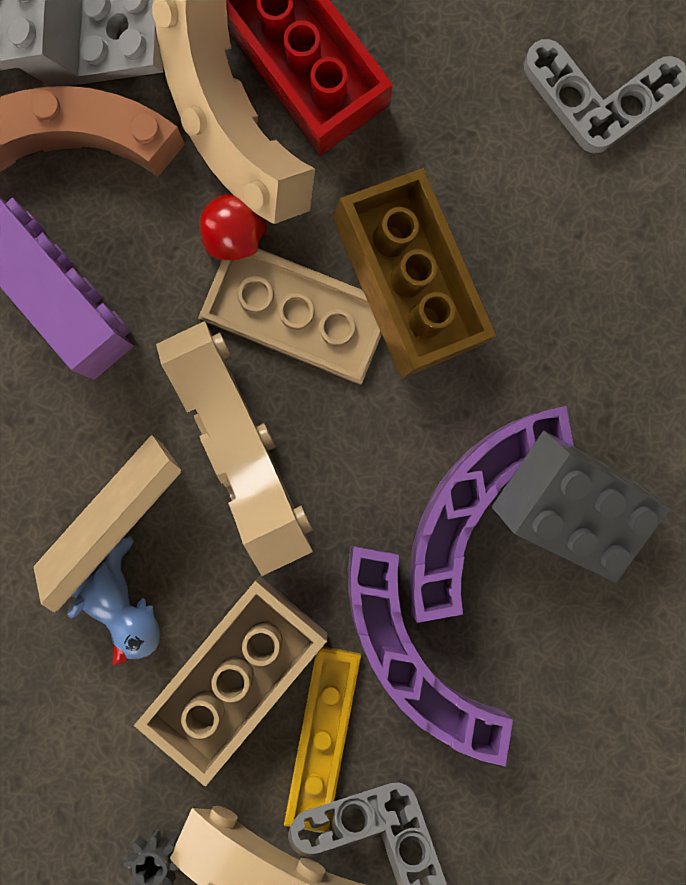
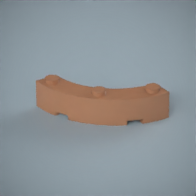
M56 86L22 90L0 97V172L16 163L15 160L41 150L47 152L59 149L90 147L110 151L112 154L129 159L159 177L185 145L176 125L150 108L114 93L92 88Z

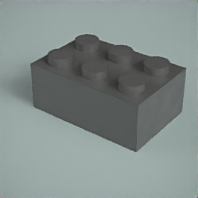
M544 430L492 505V509L515 535L617 583L670 510L666 504L642 484Z

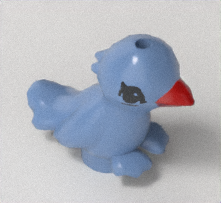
M124 536L72 594L76 600L67 613L68 617L74 618L84 610L90 617L107 626L113 641L112 665H121L129 659L148 657L156 650L160 641V629L155 619L153 606H146L144 598L137 603L136 607L130 605L128 586L121 571L122 558L134 543L131 536Z

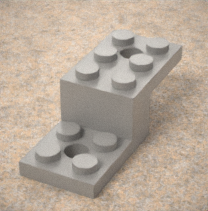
M0 0V70L20 68L51 87L73 86L163 73L156 26L152 16L153 0ZM128 21V29L117 39V32L120 26Z

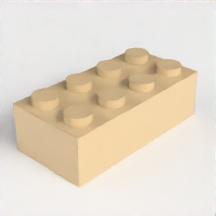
M259 576L135 723L134 727L206 787L327 642V632Z

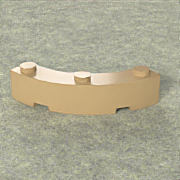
M153 0L152 16L155 21L157 40L167 83L181 117L182 126L191 137L209 168L235 197L239 198L253 212L273 224L309 212L315 168L296 158L277 140L269 141L257 126L258 115L249 101L241 81L232 76L225 50L231 49L226 0Z
M204 321L157 343L156 346L161 365L186 412L188 413L196 409L198 413L194 415V419L202 433L200 435L201 442L218 479L229 492L232 501L228 504L243 545L261 576L312 553V548L306 536L307 533L313 531L311 523L302 505L297 508L293 506L269 453V450L276 447L265 423L257 426L225 361L231 358L232 355L221 333L212 336Z
M213 806L212 810L192 808L170 856V860L197 885H366L328 873L322 865L308 858H300L299 860L285 853L248 830L237 821L238 817L234 812L222 806Z

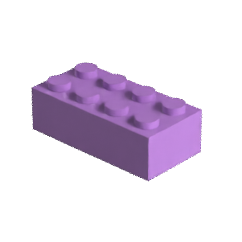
M0 197V288L72 371L95 380L134 347L126 337L132 330L114 310L111 311L104 303L100 305L97 303L103 296L86 277L83 278L72 267L74 262L57 244H54L44 234L46 230L39 221L13 197L8 202Z

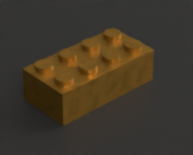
M424 168L340 198L331 217L401 379L479 348L496 337Z

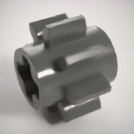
M156 829L148 842L139 835L132 844L133 850L136 853L129 854L124 861L125 867L132 868L133 878L130 885H160L161 883L173 885L176 875L172 870H178L179 868L170 860V856L178 839L173 838L169 841L162 838L160 829ZM148 856L154 857V862L153 859L148 858Z

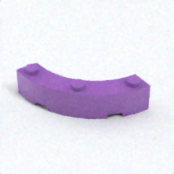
M567 406L528 415L490 433L471 447L440 481L420 519L412 546L409 566V597L411 615L417 623L463 614L461 600V577L465 558L463 555L472 529L478 523L485 509L496 497L498 491L509 482L543 430L574 447Z
M350 545L348 594L351 614L364 653L384 689L407 716L435 738L450 745L451 748L460 753L484 762L506 767L513 719L501 708L482 704L450 688L429 670L411 643L401 616L398 596L399 555Z

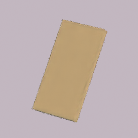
M259 248L253 256L236 261H221L198 317L200 321H205L212 326L359 385H362L382 335L363 290Z
M151 435L33 566L40 602L52 612L58 611L181 473V468L164 444L156 437Z

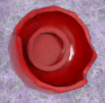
M233 194L220 195L208 203L200 216V236L206 253L219 260L236 261L253 256L258 251V243L261 236L267 235V220L253 212Z

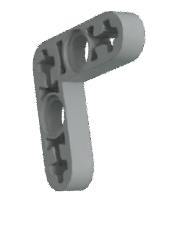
M541 39L535 42L529 48L523 63L524 72L535 89L579 146L591 153H601L610 148L674 100L686 87V65L679 58L673 56L658 59L604 100L564 48L556 41ZM538 54L543 59L549 56L553 58L554 61L550 67L551 71L546 66L539 69L535 65L539 58ZM561 72H564L566 75L561 77L554 87H551L549 84L554 75L558 78ZM669 73L674 75L675 79L671 84L663 85L654 95L649 88L656 83L661 75L665 76ZM565 87L577 89L582 96L581 105L577 107L565 106L559 98L560 90ZM630 95L637 97L642 104V113L637 116L626 114L621 108L620 101L622 97ZM612 115L615 122L608 127L603 134V138L600 135L592 138L588 133L592 128V124L596 127L600 126Z
M399 782L389 783L306 810L299 814L290 825L288 832L289 844L292 850L299 856L305 858L316 857L381 835L397 885H421L419 879L410 884L407 876L416 875L428 868L430 875L422 878L423 885H447L417 798L412 789L405 784ZM390 794H393L396 801L403 800L405 803V808L400 811L403 826L412 821L414 828L403 830L396 836L393 835L392 829L400 825L395 811L387 812L385 804L390 800ZM356 807L362 811L365 816V826L362 831L353 833L344 828L341 815L345 808ZM331 813L332 829L339 840L333 841L332 831L321 834L316 839V846L311 847L309 840H300L298 834L305 828L304 822H309L312 828H318L329 822L325 814ZM410 838L417 841L421 846L423 855L418 865H409L402 860L399 853V846L402 840Z

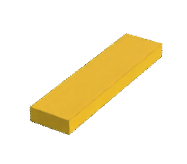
M323 646L315 655L284 826L290 827L296 817L306 810L334 802L361 653ZM331 813L325 814L329 819L326 825L312 828L309 822H304V830L319 833L328 832Z

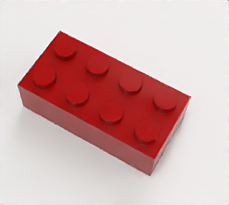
M226 0L229 34L320 156L390 106L393 84L330 0Z

